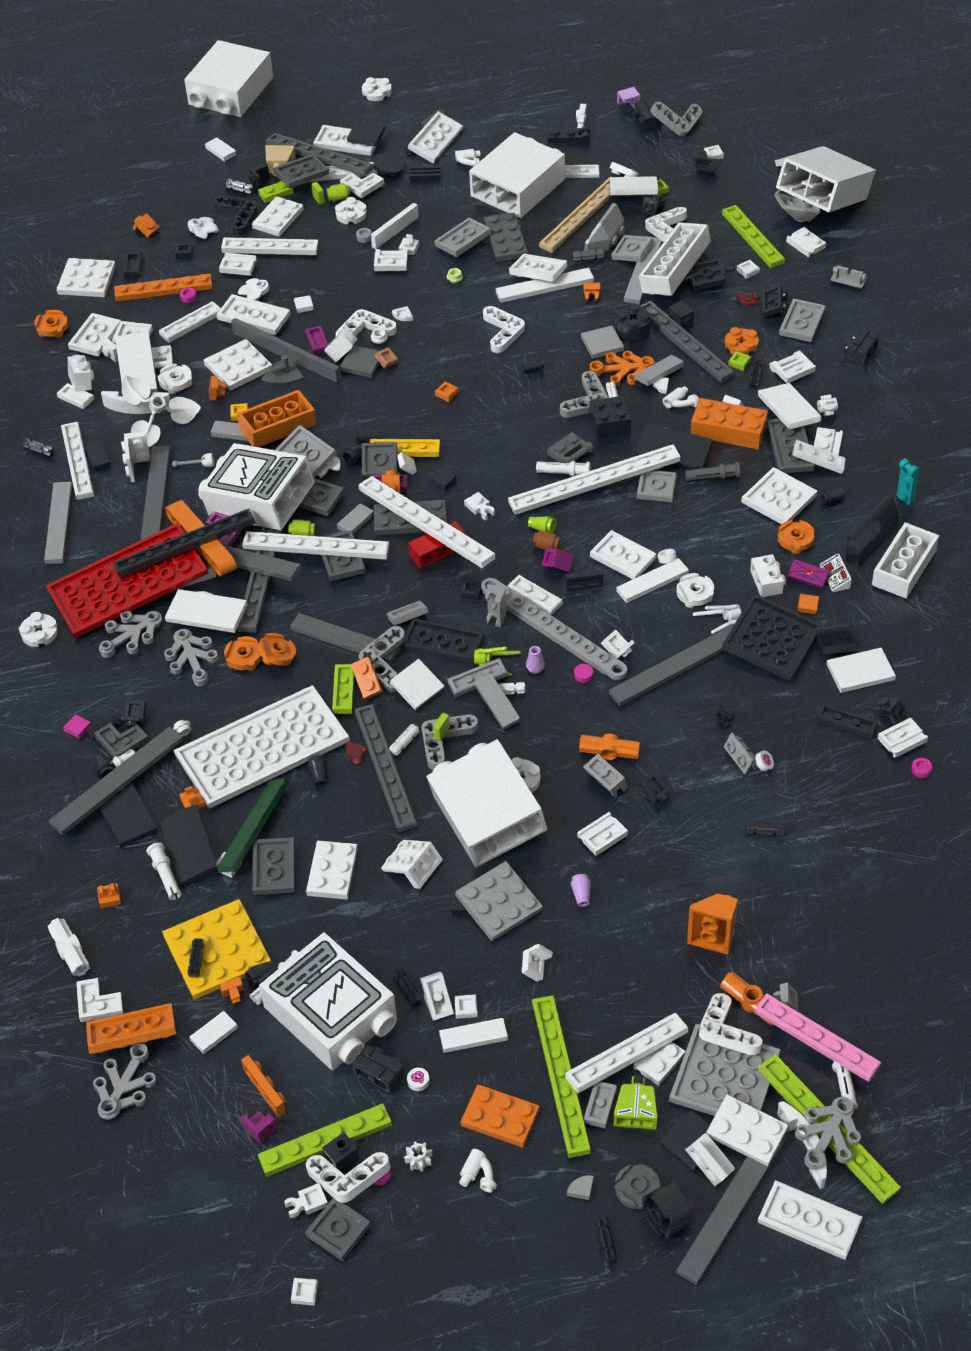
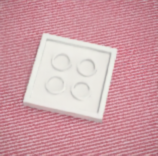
M68 258L57 287V293L59 295L105 297L116 267L115 261Z
M247 339L204 359V365L215 376H218L220 381L225 382L226 387L230 391L271 371L270 368L273 367Z
M773 467L742 496L741 502L783 524L786 521L793 520L817 496V490Z

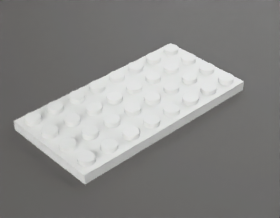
M312 685L174 750V753L210 809L307 762L312 756L322 755L350 740L346 731Z

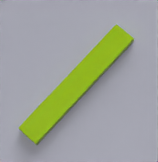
M736 205L722 210V215L770 268L785 263V258Z

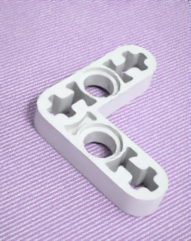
M677 207L646 219V230L664 242L673 231V228L669 225L685 220L687 218V209Z
M493 306L483 309V319L502 328L490 341L491 351L501 353L525 331V322ZM510 334V335H512V336H510V337H505L504 335Z
M361 309L357 310L337 330L336 336L345 327L354 336L363 328L372 331L380 328L385 330L387 336H393L396 334L397 328L394 321Z
M722 993L713 995L700 1024V1038L748 1055L759 1054L762 1046L761 1037L724 1024L730 1011L731 998ZM715 1015L720 1017V1019H714L710 1016ZM725 1036H733L736 1039H728Z
M378 1152L371 1155L346 1175H343L323 1156L315 1155L307 1160L306 1168L309 1176L319 1183L335 1200L345 1203L352 1200L390 1170V1162L385 1153ZM359 1175H367L363 1180H356ZM328 1176L336 1177L333 1181H324Z

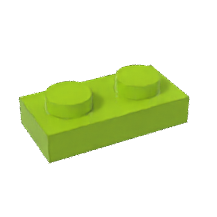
M282 181L258 189L259 195L265 203L272 201L276 196L281 198L293 194V188H288Z

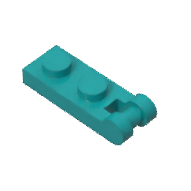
M904 458L899 463L901 470L896 496L906 504L911 505L915 501L920 469L915 465L912 466L911 462Z

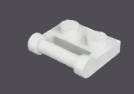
M376 249L374 271H407L408 249H403V251H381V249Z
M171 345L151 348L154 369L173 364Z
M801 351L794 352L792 356L778 362L773 361L769 364L771 371L776 372L786 383L815 372L816 367Z

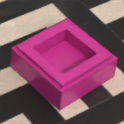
M75 714L63 728L65 732L80 739L92 725L90 721Z

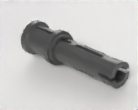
M739 462L728 465L721 463L718 467L685 470L686 481L717 477L723 480L725 477L733 476L740 478Z

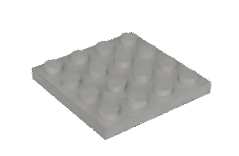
M695 1024L672 1088L669 1102L715 1116L726 1095H729L761 1111L770 1083L758 1071V1067L774 1054L779 1057L780 1049L762 1044L759 1054L748 1055L701 1039L699 1036L700 1025ZM725 1036L728 1039H736L733 1036Z

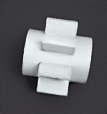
M831 394L821 396V400L817 401L818 412L823 413L824 416L834 415V411L838 409L836 398H831Z
M415 1141L414 1145L410 1148L406 1147L405 1163H411V1170L420 1169L423 1171L426 1165L431 1166L430 1157L433 1156L432 1150H426L425 1142L420 1144Z

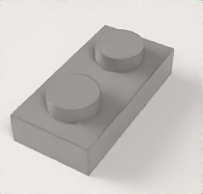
M600 1081L594 1084L584 1116L585 1124L606 1128L617 1085Z

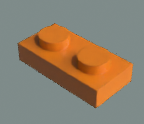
M369 657L351 664L365 700L383 692Z

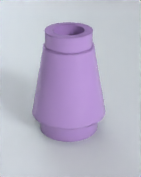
M532 646L529 649L526 667L531 673H539L543 670L545 662L541 649L538 646Z
M586 874L575 875L572 877L570 884L577 905L580 907L588 906L590 904L591 880Z

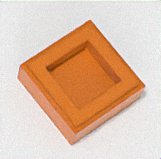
M444 382L435 390V396L448 402L459 393L458 387Z
M800 594L797 612L816 614L819 596Z

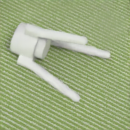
M735 604L706 606L705 609L710 611L693 613V616L723 613V618L729 622L711 631V634H715L733 624L735 625L741 615V609L739 605Z

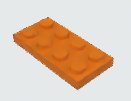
M172 1003L86 1022L87 1043L90 1054L102 1053L114 1048H124L127 1045L145 1043L149 1040L167 1038L176 1034Z

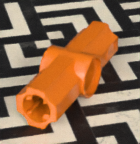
M605 734L603 737L581 735L579 752L600 754L606 760H613L616 757L639 758L640 742L621 740L614 734Z
M729 972L720 985L723 990L741 1002L742 1008L747 1012L755 1013V1008L764 998L762 990L758 986L748 984L734 972ZM762 1018L764 1021H766V1022H767L768 1024H770L771 1026L774 1025V1024H772L771 1022L767 1021L766 1019Z

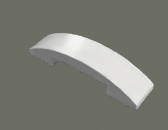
M101 392L104 406L111 410L130 414L152 413L150 402L143 403L141 401L139 405L133 406L128 404L123 396H119V392ZM152 392L151 397L155 395L162 396L169 407V393Z
M783 1101L779 1102L777 1114L782 1122L788 1124L787 1132L796 1129L801 1124L810 1125L792 1106ZM799 1130V1132H800L801 1134H803V1135L806 1134L805 1131ZM812 1134L802 1141L807 1150L815 1149L819 1138L817 1134ZM825 1154L824 1162L819 1169L813 1170L809 1168L820 1189L824 1188L826 1180ZM811 1159V1162L817 1163L816 1160Z

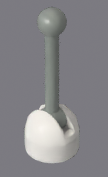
M207 453L200 460L182 462L175 460L172 462V466L178 467L179 465L202 463L205 467H214L215 460L213 453Z

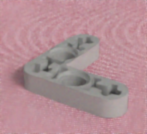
M655 102L651 107V113L676 134L683 137L700 117L702 109L699 105L692 104L681 118L663 103Z
M586 371L582 374V385L588 396L567 400L560 404V414L563 417L569 418L589 413V401L608 398L595 372ZM591 389H598L599 391L593 392ZM581 404H587L588 406H586V407H581L580 405H581Z
M399 626L389 628L359 653V660L365 656H371L374 670L378 667L385 668L384 673H376L379 683L389 692H397L389 683V679H393L398 674L383 658L404 642V630ZM383 643L387 645V648L379 650L377 646Z
M474 715L449 717V723L454 725L455 728L448 730L443 738L475 733L478 729L477 718ZM438 719L428 720L422 724L427 765L432 770L440 763L445 762L442 739L441 741L434 739L433 731L428 730L430 728L433 730V725ZM432 742L439 744L435 748L428 746ZM437 754L438 762H434L433 755Z

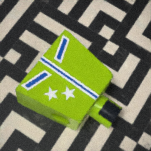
M635 1075L632 1077L631 1084H623L621 1086L614 1111V1126L656 1130L657 1110L654 1088L652 1086H645V1078L643 1076Z

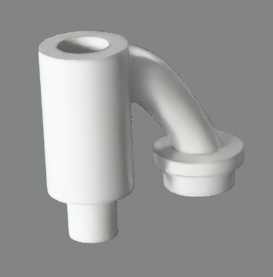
M467 149L455 151L456 162L469 166H475L480 162L479 158H476L480 157V150Z
M684 386L675 389L664 397L663 404L667 408L672 406L697 407L699 397L694 394L690 395L688 400H682L688 392L687 387Z
M472 1149L460 1172L462 1178L459 1183L467 1187L470 1181L475 1180L480 1168H483L485 1177L480 1180V1188L491 1193L497 1187V1184L493 1181L492 1166L482 1151Z

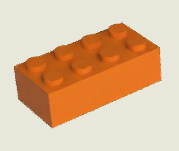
M299 390L237 413L239 430L253 447H261L289 436L299 425L305 429L316 425L315 409Z
M699 398L691 420V434L710 438L717 442L759 449L767 426L768 411Z

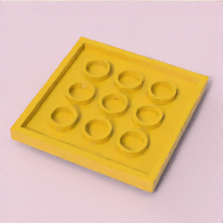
M240 899L162 931L163 937L194 1000L220 989V983L237 977L241 979L246 978L245 971L250 966L271 961ZM201 938L204 940V949L202 951L201 967L199 968L200 975L197 978H191L188 976L187 971L190 965L191 949L193 948L192 940Z

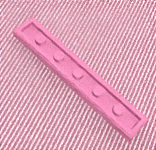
M767 993L755 1008L757 1015L868 1082L881 1065L879 1060Z

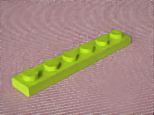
M382 1103L259 1153L258 1158L266 1177L307 1161L312 1156L322 1155V1147L343 1132L349 1138L353 1137L355 1140H358L392 1126V1122Z

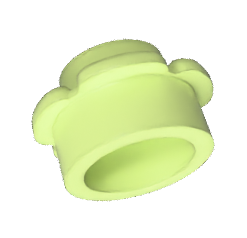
M452 268L448 271L447 279L452 283H458L462 280L463 277L460 269Z

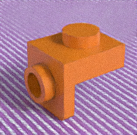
M146 213L134 220L135 224L132 229L134 231L139 229L148 238L160 226Z
M386 470V473L382 474V483L400 493L401 474L396 473V470Z

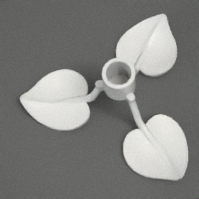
M125 375L123 379L122 395L128 404L137 406L141 401L143 403L150 402L152 415L149 423L139 420L131 428V433L145 431L148 447L153 446L160 437V428L156 425H151L156 413H160L165 408L168 412H171V418L174 422L187 424L193 420L201 408L196 402L184 397L171 399L168 407L164 398L160 395L147 399L150 396V386L144 380Z

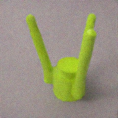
M507 647L475 649L474 663L481 666L491 662L492 656L520 655L521 652L505 651Z

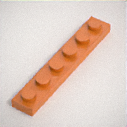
M211 274L114 286L116 302L178 294L184 288H193L195 291L213 289Z

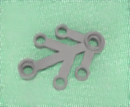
M130 611L121 613L120 617L123 623L140 622L137 625L116 624L113 620L107 621L105 627L108 633H124L112 641L106 640L101 642L99 646L101 656L105 658L112 657L115 654V647L131 638V641L126 645L128 653H137L139 650L140 633L145 628L147 630L142 634L143 643H153L154 629L159 627L162 622L161 614L156 611L148 612L146 615H132Z
M180 629L174 634L175 643L173 646L165 650V659L167 661L175 660L177 657L176 653L183 647L184 651L178 660L170 664L171 673H181L182 667L188 659L194 671L192 675L193 683L196 686H204L208 683V675L206 671L200 668L196 656L213 663L218 660L217 651H203L191 647L190 643L199 645L203 649H210L212 647V640L210 637H203L201 639L192 636L190 630Z
M136 1043L131 1047L130 1054L132 1060L121 1079L117 1072L118 1065L116 1060L107 1059L104 1062V1069L110 1076L114 1091L111 1097H109L106 1090L108 1087L106 1079L104 1077H97L94 1080V1088L101 1098L98 1106V1113L101 1118L110 1120L115 1118L123 1108L133 1104L142 1106L146 1103L147 1099L143 1091H136L132 1096L120 1100L124 1093L143 1086L152 1088L157 1083L155 1075L151 1072L130 1081L139 1064L146 1061L149 1056L148 1048L145 1044ZM111 1064L114 1065L112 1068H107ZM153 1078L151 1082H146L147 1079ZM99 1083H104L100 1087L97 1086ZM139 1096L143 1097V1098H142L141 1100H139V1101L136 1100V1098L139 1097Z
M836 1098L831 1106L821 1108L810 1107L805 1113V1119L809 1123L817 1122L819 1117L833 1115L830 1121L797 1126L795 1136L799 1140H806L812 1134L823 1133L815 1149H810L806 1153L804 1162L808 1168L816 1170L822 1166L824 1162L823 1153L832 1137L838 1150L836 1159L840 1163H847L850 1160L851 1151L846 1147L838 1126L842 1120L848 1132L846 1142L849 1145L856 1146L859 1143L861 1135L856 1131L851 1118L854 1112V1105L849 1098ZM809 1113H813L816 1117H811ZM799 1130L805 1131L806 1134H805V1135L801 1134V1133L799 1132ZM850 1136H855L857 1140H852ZM840 1153L846 1154L847 1157H846V1158L842 1157V1156L840 1155ZM810 1159L816 1160L817 1163L811 1162Z

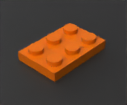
M477 1084L462 1117L461 1126L524 1147L540 1106Z

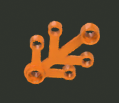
M631 351L623 352V359L616 356L615 353L609 352L606 354V362L617 364L603 366L602 362L593 361L590 363V371L595 372L597 376H600L602 372L619 371L610 378V383L614 382L615 386H619L621 379L633 369H637L633 374L627 376V383L635 385L637 383L636 374L652 366L655 362L652 357L645 356L640 358Z

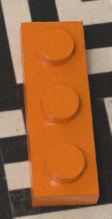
M249 1055L241 1059L244 1072L279 1118L286 1113L284 1107L286 1100L281 1092L276 1093L273 1089L274 1084L270 1077H264L259 1062L257 1060L253 1062Z

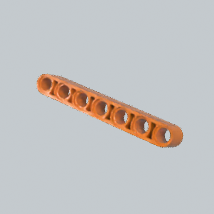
M182 500L165 507L169 520L173 524L178 523L184 533L205 526ZM217 539L195 548L219 576L237 569L234 558Z

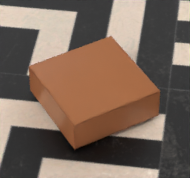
M389 347L375 354V358L384 369L396 364L399 360Z

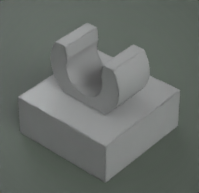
M788 982L780 984V991L773 993V996L795 1011H798L797 991Z

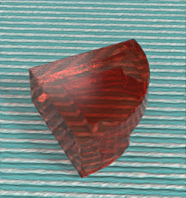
M745 292L736 294V299L746 307L760 300V296L755 293L744 294Z
M346 742L348 757L353 763L359 765L366 750L365 746Z

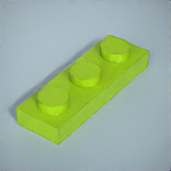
M351 664L335 665L332 711L333 714H352L354 672Z

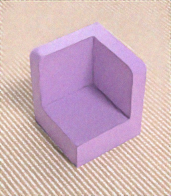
M634 87L617 92L618 105L630 103L635 108V102L640 101V94Z

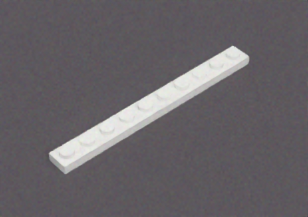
M674 444L509 497L508 503L514 515L679 462L680 455Z
M371 476L359 484L361 492L479 567L483 568L495 559L494 552Z

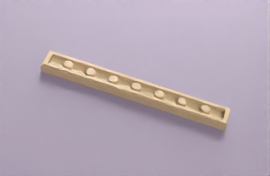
M610 177L539 243V247L553 253L613 196L610 195Z

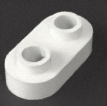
M614 162L610 165L611 172L620 176V173L624 174V177H638L639 173Z

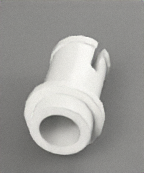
M130 749L119 757H113L111 763L118 767L135 752Z

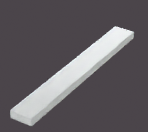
M246 531L242 544L243 549L387 559L389 542L249 531Z

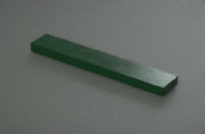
M273 779L269 781L217 868L220 872L237 871L289 783L286 779Z

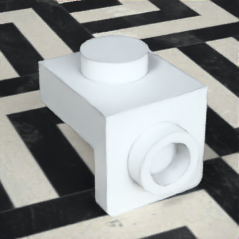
M106 337L101 340L102 352L106 357L117 362V346Z
M614 630L601 642L607 651L617 659L621 655L623 657L627 656L632 651L630 647L635 643L633 640L628 643L617 630Z
M540 944L523 951L522 973L537 982L542 980L544 960L551 958L553 952Z

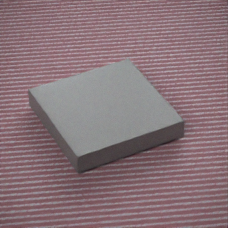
M624 235L611 255L612 260L641 262L654 242L653 237Z
M613 326L581 333V339L592 359L606 356L609 352L617 353L624 351V346Z
M654 470L642 473L638 485L637 499L672 502L677 473Z

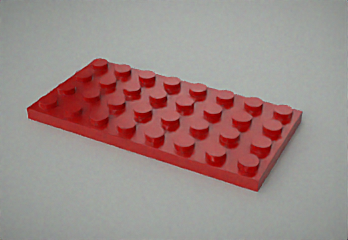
M178 523L46 585L48 592L75 638L104 625L107 621L120 617L121 613L133 611L209 574L207 567L193 548L119 578L113 562L185 534Z

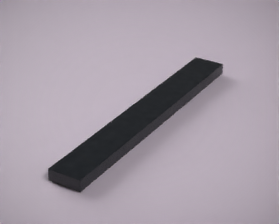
M248 508L113 562V565L120 578L256 524Z

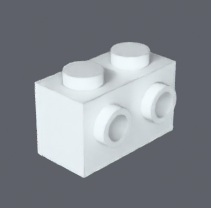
M84 355L68 357V376L74 391L92 390L91 380H94V373L90 368V362L86 361Z
M773 554L751 558L750 571L760 596L766 597L782 594L786 581L784 575L780 573L779 562L775 561Z

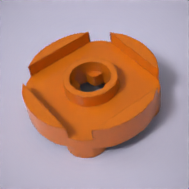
M59 310L45 311L46 314L42 316L40 314L36 317L35 327L39 336L61 337L69 325L67 316Z
M733 327L725 336V348H728L733 355L736 351L749 355V352L753 351L754 353L758 348L759 339L755 330Z
M789 520L779 527L777 540L781 546L794 554H798L811 547L814 543V529L805 521L799 520L798 523Z
M267 633L258 644V652L263 657V662L268 665L289 666L296 654L295 645L290 640L289 642L284 640L285 636L281 634Z
M243 636L233 643L230 641L224 650L228 667L237 670L252 671L262 660V656L258 652V641L252 637Z

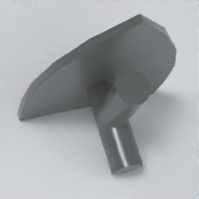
M282 355L281 361L273 364V367L270 368L271 371L265 373L261 381L281 384L297 381L304 377L295 363L288 359L287 355Z

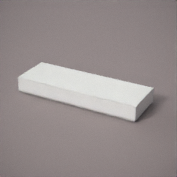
M796 440L793 456L842 474L846 458Z
M520 575L507 586L550 615L563 604L562 599Z
M503 1018L439 1030L444 1053L508 1040Z

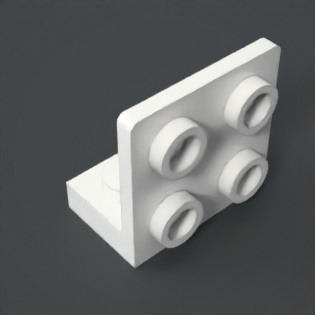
M145 431L124 434V441L121 442L122 450L125 452L122 454L123 462L127 464L125 466L127 477L130 476L131 483L135 482L134 463L151 460Z
M403 840L398 844L392 855L386 859L381 869L385 872L404 873L413 887L420 889L443 859L431 842Z

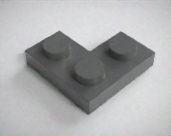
M109 723L94 732L95 738L112 757H119L130 749L135 750L149 741L148 736L138 725L120 734Z

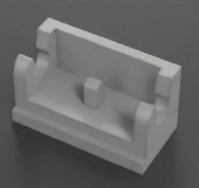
M488 584L485 599L488 601L487 623H490V619L495 617L497 618L496 627H501L507 614L506 588Z
M599 754L583 766L587 773L601 783L614 797H617L616 792L619 788L623 791L628 788L625 777Z

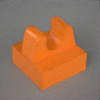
M584 283L586 301H589V295H594L595 301L598 300L600 283Z
M211 376L209 400L216 401V397L225 396L224 389H226V383L219 381L218 376Z
M190 786L184 788V793L179 794L184 808L197 805L198 809L206 807L204 799L197 788L193 789Z
M118 883L97 887L100 908L121 905Z
M240 977L220 983L223 998L230 996L232 1004L241 1001L239 992L243 991V984Z

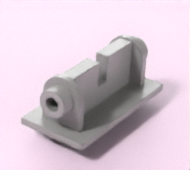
M839 265L834 266V274L830 281L862 289L867 279L863 271L852 269L851 273H848L849 268Z
M731 733L724 748L744 774H747L749 768H758L754 754L748 752L749 748L743 742V739Z

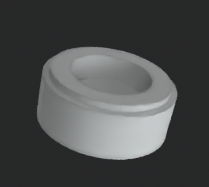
M368 228L359 229L356 232L357 240L362 243L371 241L372 231Z

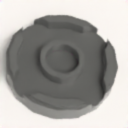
M644 1164L628 1165L620 1170L615 1178L617 1198L623 1205L632 1209H643L642 1197L660 1187L659 1177L656 1172Z

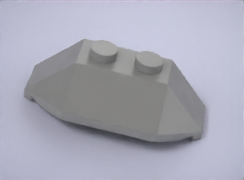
M780 189L774 195L781 207L798 222L811 221L820 212L817 206Z
M613 203L592 231L591 236L585 242V250L595 249L597 251V249L602 248L604 252L609 251L613 245L615 246L619 236L623 235L625 231L624 218L617 204Z

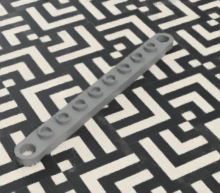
M487 578L481 583V591L484 595L487 592L486 587L488 584L505 587L507 610L601 673L608 675L614 681L623 680L627 676V666L623 662L494 578ZM615 668H618L622 670V672L615 673L613 672V670H615Z

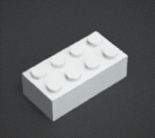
M904 523L876 566L872 585L907 598L935 554L939 535Z

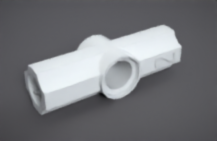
M64 918L52 920L50 925H48V929L62 960L65 959L73 976L80 977L86 974L90 966L85 955L82 953V948L76 935L72 934Z

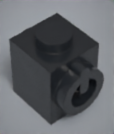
M345 1132L322 1147L324 1158L340 1172L359 1159V1145L353 1137L349 1138Z

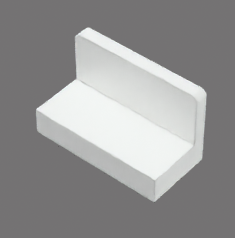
M707 1133L703 1134L685 1149L714 1186L723 1181L735 1169Z

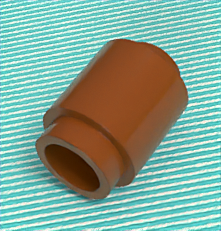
M542 530L535 533L533 538L535 548L546 550V548L558 549L561 537H557V534Z

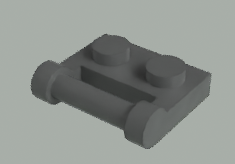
M571 432L549 447L547 454L559 463H570L586 453H591L594 450V446L592 443L584 441Z

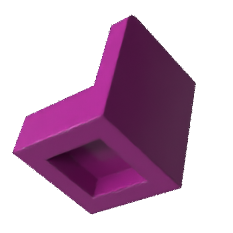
M546 548L542 566L569 572L574 554L559 549Z
M257 1112L250 1119L246 1115L241 1116L243 1128L259 1144L277 1131L275 1119L270 1114L264 1116L261 1112Z

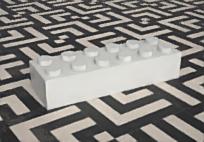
M678 223L639 275L642 293L672 296L711 242L708 225Z

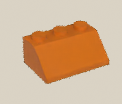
M715 894L692 904L689 908L687 944L728 954L735 934L738 899L730 895Z

